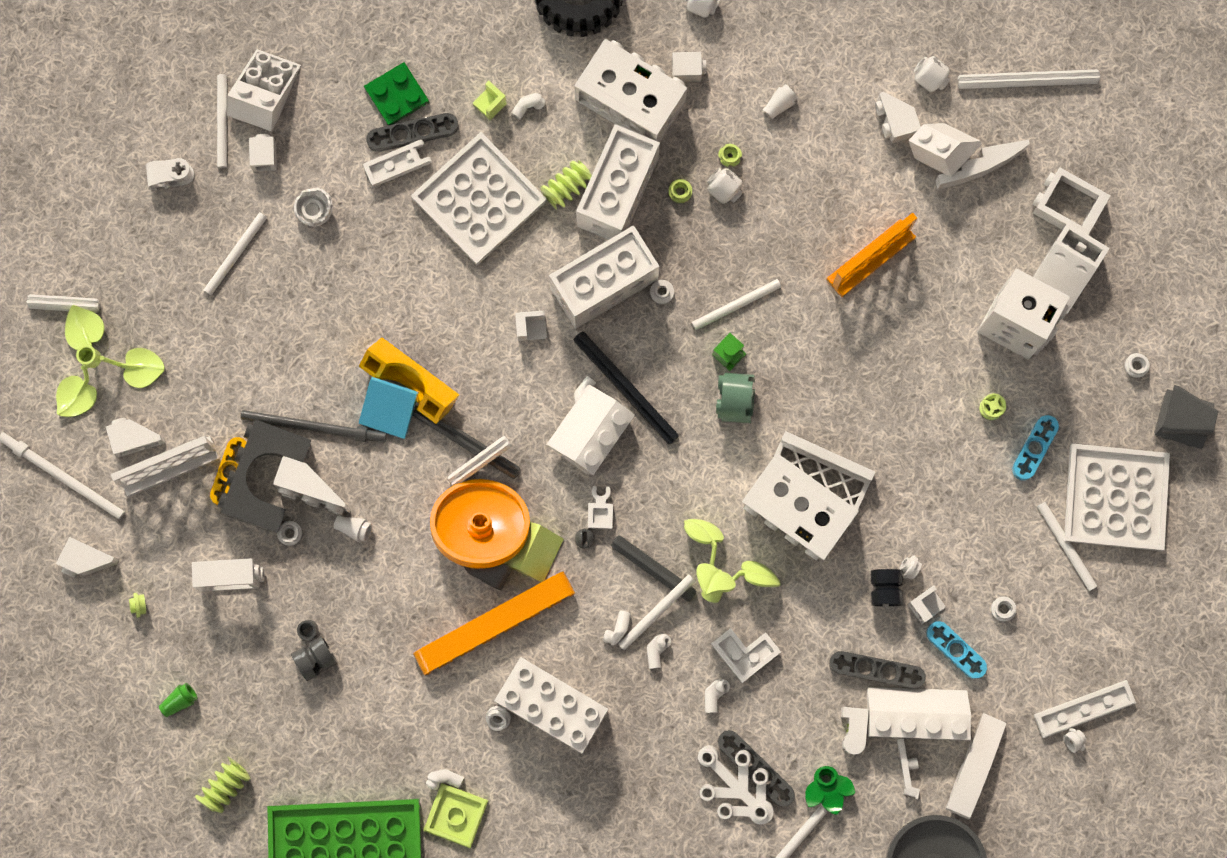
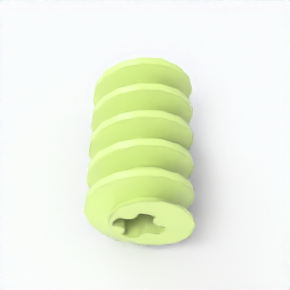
M579 160L578 163L575 161L570 162L571 169L564 167L562 169L563 175L557 173L555 175L556 181L548 180L549 188L545 185H542L540 188L541 193L556 210L557 204L565 207L564 198L569 201L573 200L571 192L580 195L579 186L584 189L587 188L585 181H590L592 174Z
M228 757L231 762L230 765L221 764L224 773L214 772L218 780H208L211 788H201L205 796L195 795V798L213 812L223 813L224 807L222 804L229 805L231 803L228 795L236 797L237 792L235 788L242 789L244 787L241 779L245 781L250 780L248 772L230 757Z

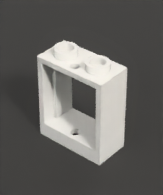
M1059 167L1055 174L1051 172L1044 183L1047 189L1044 194L1039 192L1032 205L1036 208L1033 214L1060 229H1063L1069 223L1089 235L1111 195ZM1059 180L1095 199L1082 225L1045 206Z
M252 558L192 562V587L201 592L260 588V582L265 580L264 568L260 567V563Z

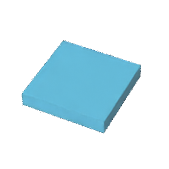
M372 377L358 424L405 439L419 392Z

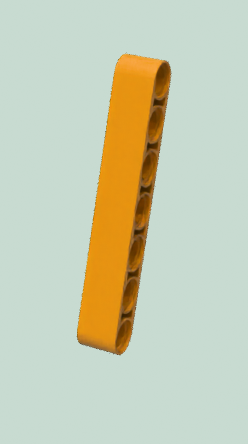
M564 571L420 648L413 655L424 676L429 675L432 670L440 669L452 662L454 658L474 650V647L496 638V635L518 626V623L540 614V611L555 606L568 596H573L575 591Z

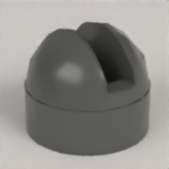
M580 529L575 535L577 545L583 549L591 547L595 541L594 534L589 529ZM582 532H587V544H582Z
M312 620L302 621L297 627V634L303 640H311L318 634V625ZM312 626L314 630L305 634L303 630Z

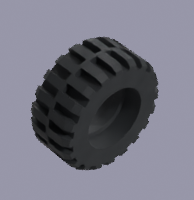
M535 0L539 15H543V20L548 26L552 23L555 31L561 33L562 29L566 30L567 36L574 37V32H580L581 37L588 36L587 31L593 30V33L597 34L601 32V26L604 25L607 28L611 25L612 18H617L620 13V6H622L623 0H594L585 5H572L563 0Z

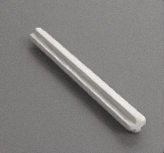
M1099 70L971 74L959 75L957 83L959 89L1097 84L1100 80Z

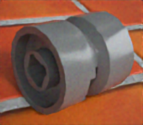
M322 636L309 642L308 648L301 647L291 653L296 666L306 681L319 675L320 669L327 670L338 663L334 654L330 653L328 649L330 647Z

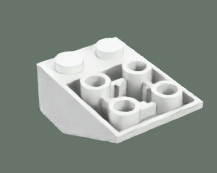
M257 49L227 96V116L272 131L281 115L301 65Z
M1067 223L1033 277L1069 296L1070 298L1066 303L1070 306L1069 312L1105 257L1109 247Z
M285 456L282 457L273 483L278 489V493L282 494L281 496L291 500H296V497H300L302 501H305V504L319 508L321 503L326 505L325 508L329 512L341 516L344 510L350 513L348 506L306 463Z

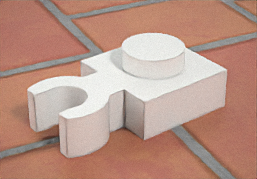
M593 486L592 496L596 503H588V529H612L613 504H606V500L610 497V487L606 486V494L599 496L596 493L597 487Z

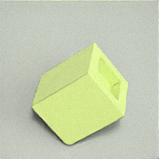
M488 81L485 84L486 90L473 102V105L491 121L507 102L506 96Z

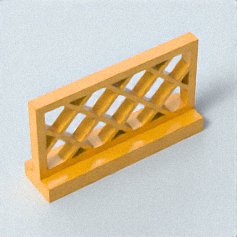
M911 213L903 221L901 219L827 277L826 280L841 297L845 296L916 238L911 231L917 220L915 214Z

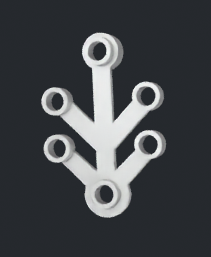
M710 745L703 747L698 753L700 764L705 767H711L729 787H714L706 784L700 790V797L705 801H710L713 798H741L748 806H732L729 803H722L717 810L718 816L722 819H728L731 816H749L756 824L768 823L774 814L772 804L766 800L768 772L763 768H759L754 772L753 781L757 784L755 798L749 792V762L751 761V755L748 751L741 750L735 756V762L738 764L737 780L718 760L719 752L715 747ZM705 753L711 754L712 760L706 761L703 755ZM745 754L747 762H741L739 755ZM762 772L765 775V780H758L756 774ZM706 788L710 789L712 796L706 797L703 794V790ZM721 808H729V815H723ZM758 808L764 809L765 815L759 816L756 810Z

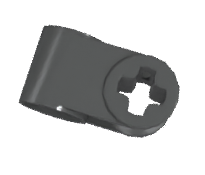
M504 563L491 568H474L473 570L464 566L467 573L502 591L513 569Z

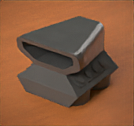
M1174 385L1173 391L1167 389L1164 395L1154 433L1156 436L1164 439H1170L1190 447L1202 449L1207 437L1214 431L1219 411L1214 408V403L1199 399L1182 387Z

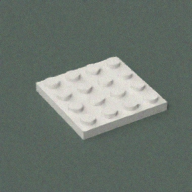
M482 132L411 195L412 200L477 266L547 202L544 195Z
M1071 444L1064 529L1065 541L1164 551L1170 453Z

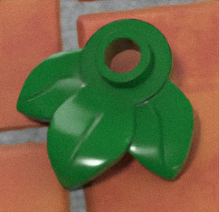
M822 766L816 770L814 781L806 788V803L809 808L822 804L829 813L837 815L843 808L844 797L855 795V788L848 777L838 775V772L833 767ZM828 775L831 781L825 783L822 781V777Z

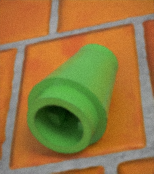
M188 683L179 684L159 705V709L168 718L170 715L194 705V701L198 698L197 694Z

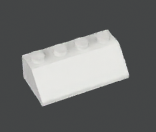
M867 687V709L869 710L866 737L971 740V712L967 691Z

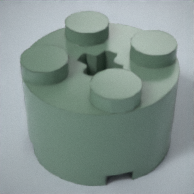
M738 373L719 375L718 390H720L722 399H717L716 414H718V418H721L722 422L752 423L751 416H753L755 389L752 388L753 383H755V375Z

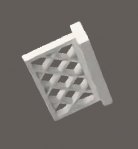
M785 431L776 453L780 455L783 447L792 450L797 460L792 462V464L798 463L802 471L803 468L800 462L807 459L816 461L819 471L809 474V476L820 473L827 489L843 484L847 494V498L843 500H849L850 505L858 510L875 471ZM797 453L806 457L799 460ZM819 463L828 466V468L821 469ZM830 469L837 470L841 481L828 486L823 472ZM842 473L850 476L851 478L844 480ZM853 479L863 482L864 485L860 493L850 496L845 482ZM858 497L854 505L852 498Z
M202 436L112 473L111 477L115 483L124 488L126 495L130 497L218 461L220 458L210 436Z

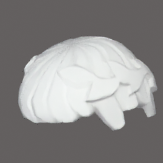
M313 188L304 190L295 200V216L306 225L312 227L320 226L326 223L332 214V199L323 189Z

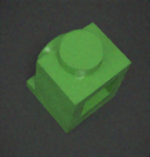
M729 333L713 349L712 356L731 371L746 353L743 351L744 345L734 335Z

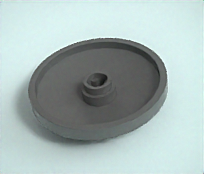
M942 815L919 817L904 825L893 837L886 854V858H987L983 844L971 828L957 819Z

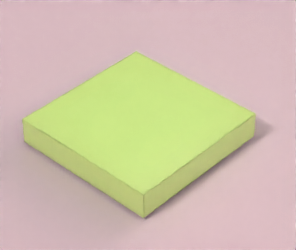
M441 783L423 831L471 848L488 800Z

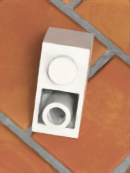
M885 92L879 93L877 102H875V109L878 116L886 114L885 124H882L885 138H890L891 144L910 139L921 128L915 108Z

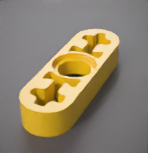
M235 437L227 443L210 492V498L216 505L219 503V497L216 496V493L221 492L224 487L219 482L221 479L224 482L227 481V478L224 476V469L230 465L235 466L237 469L238 466L235 461L227 459L229 456L234 458L235 451L232 449L233 445L237 446L239 443H242L241 446L245 447L246 441L243 438ZM227 485V487H226V489H225V493H226V494L228 493V490H229V486H228V485Z

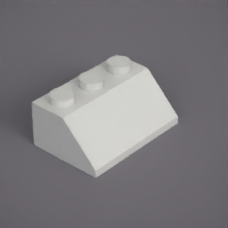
M588 385L547 445L584 473L594 475L635 414L615 399Z

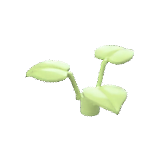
M72 305L66 318L65 337L68 344L77 350L76 358L83 364L81 369L83 370L84 381L79 376H69L61 381L56 392L57 415L74 417L87 412L94 406L97 399V390L88 384L89 374L87 369L96 368L101 361L125 368L124 379L130 386L135 388H144L155 382L165 370L164 363L158 355L145 348H134L128 351L125 358L126 364L101 356L100 352L93 348L91 343H96L103 337L105 330L103 320L92 311Z
M684 520V529L690 538L699 543L711 544L712 546L710 564H699L696 569L698 582L702 589L701 595L704 599L712 603H718L723 592L734 590L736 586L735 581L740 576H744L747 582L756 586L779 587L781 585L777 576L768 567L755 561L743 562L741 565L742 570L738 571L733 577L728 573L722 572L720 569L718 570L714 566L717 550L716 542H722L724 539L720 529L704 520Z

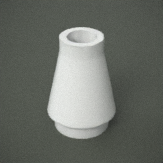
M785 84L782 88L779 87L763 111L773 120L777 115L795 105L798 97Z
M338 515L334 522V529L339 530L358 543L361 541L367 542L372 533L373 525L367 519Z

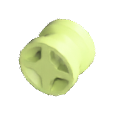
M995 393L987 395L979 406L981 415L988 420L998 419L1006 410L1005 399Z

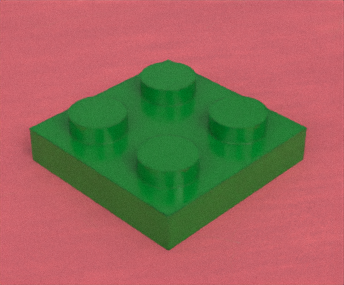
M405 62L364 85V89L388 126L395 124L430 103Z

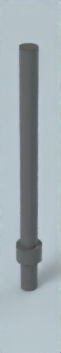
M242 410L241 420L254 422L256 419L271 425L352 437L356 441L366 442V440L385 443L387 433L370 431L367 427L358 426L357 428L252 411Z

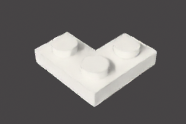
M731 628L711 643L741 683L781 653L766 632L747 648Z

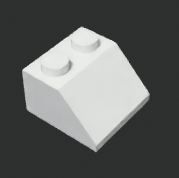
M945 123L924 124L910 138L909 144L916 160L952 177L981 146V141Z

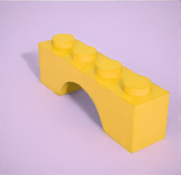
M380 338L367 349L359 364V367L372 377L381 380H394L411 390L419 392L417 410L435 424L450 412L459 397L457 392L384 338Z

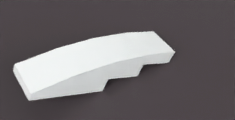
M1029 140L981 148L978 154L979 158L967 160L952 177L945 174L938 175L936 179L937 190L966 183L1000 168L1026 151L1030 144Z
M985 713L981 715L974 737L969 744L964 761L958 771L945 810L968 820L970 819L1006 726L1005 722Z

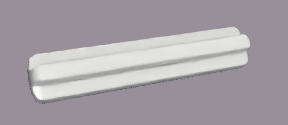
M31 294L27 297V306L30 309L69 311L72 305L94 313H98L100 309L99 300L94 298Z
M505 436L498 439L448 476L449 482L454 486L465 481L511 447L509 440Z

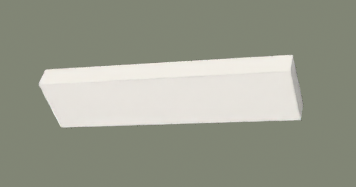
M1125 680L1034 714V718L1042 738H1046L1134 705L1136 701L1128 681Z

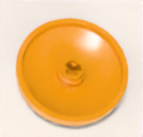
M474 479L450 487L437 499L430 516L431 536L438 550L452 562L469 568H491L511 560L523 548L529 535L530 518L523 499L510 487L492 480Z

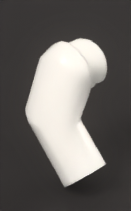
M538 93L523 96L512 110L511 115L521 120L528 108L542 109L545 105V99Z

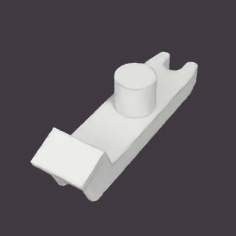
M904 738L897 739L905 787L903 795L918 799L920 789L912 787L909 770L919 769L917 758L907 759Z

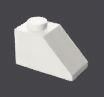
M119 418L112 421V425L106 426L113 454L118 458L165 444L164 438L130 419Z
M69 537L56 564L63 567L61 572L75 578L76 574L86 576L117 564L118 559Z

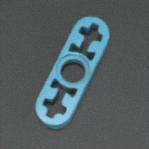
M1042 416L1034 425L1012 466V472L1017 479L1028 480L1035 474L1059 429L1058 421L1053 416ZM1051 422L1050 427L1053 431H1047L1043 438L1034 436L1035 432L1040 435L1044 427L1041 423ZM1036 441L1040 443L1042 447L1040 454L1035 455L1029 451L1030 442ZM1027 457L1037 460L1036 463L1030 461L1027 467L1030 473L1020 474L1021 469L1018 467V464L1023 465Z
M937 621L928 626L926 632L928 640L967 677L977 679L986 673L987 664L985 660L947 624ZM933 627L937 629L942 627L944 629L942 632L943 636L948 639L951 635L954 639L949 641L945 648L942 647L941 644L945 641L941 637L936 639L933 637L935 633L932 630ZM953 643H958L963 647V654L960 657L951 655L950 646ZM969 652L972 656L968 659L972 663L978 661L981 664L979 666L981 672L971 673L969 671L971 666L967 662H964L962 665L959 661L965 659Z

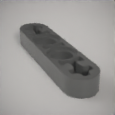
M443 113L375 128L367 134L366 142L372 151L381 152L403 147L418 140L426 142L449 137L457 132L458 121L453 114ZM446 119H449L450 123H454L451 125L450 130H446L445 127H438L439 133H435L433 122L437 121V126L443 125ZM426 124L430 126L431 132L428 135L421 136L418 134L417 130L421 125ZM405 130L408 136L405 140L398 141L394 138L395 132ZM386 132H390L392 143L388 144V139L381 140V145L376 146L375 142H371L374 140L375 135H379L380 138H386Z
M844 651L834 653L829 660L831 670L841 675L911 689L921 687L926 680L924 670L915 665ZM844 656V661L852 662V657L856 658L853 665L854 673L849 672L850 666H843L841 670L837 669L838 665L834 663V659ZM863 660L868 661L872 666L871 672L867 675L861 674L858 670V664ZM887 665L893 666L896 670V676L892 680H888L883 676V668ZM901 667L905 668L903 673L912 674L913 670L917 671V675L921 676V679L916 681L915 684H911V679L903 677V683L898 682L901 676Z
M728 730L721 733L718 737V747L738 766L735 758L731 755L735 750L730 746L725 748L723 746L725 741L722 739L725 735L727 737L734 736L735 740L733 743L738 748L742 743L745 746L742 750L748 751L754 757V763L749 767V778L753 781V774L759 768L768 770L772 774V781L766 785V795L778 806L790 805L795 798L793 788L736 732ZM777 779L781 782L777 786L782 791L785 789L789 790L787 796L790 799L788 801H778L779 794L774 789L772 793L767 790L775 784Z

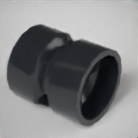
M871 570V584L876 587L871 592V606L883 607V604H889V607L903 606V591L898 589L903 582V570Z

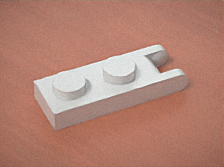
M418 140L364 163L363 167L372 187L374 188L432 162L431 158L420 159L416 150L425 145L423 140Z

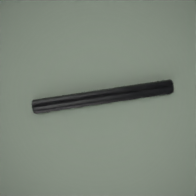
M583 331L578 333L573 339L575 344L669 445L674 443L679 437L678 433Z

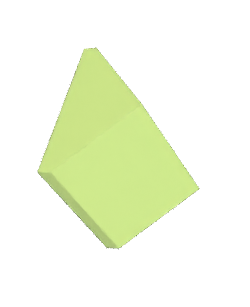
M530 522L529 535L525 545L515 557L504 564L534 580L543 582L564 538L539 524Z

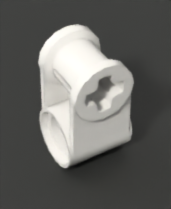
M182 158L152 161L146 164L148 189L157 190L158 187H165L167 189L169 187L187 185L194 179V170ZM181 168H184L185 170L182 171V175H178L177 173L181 172Z

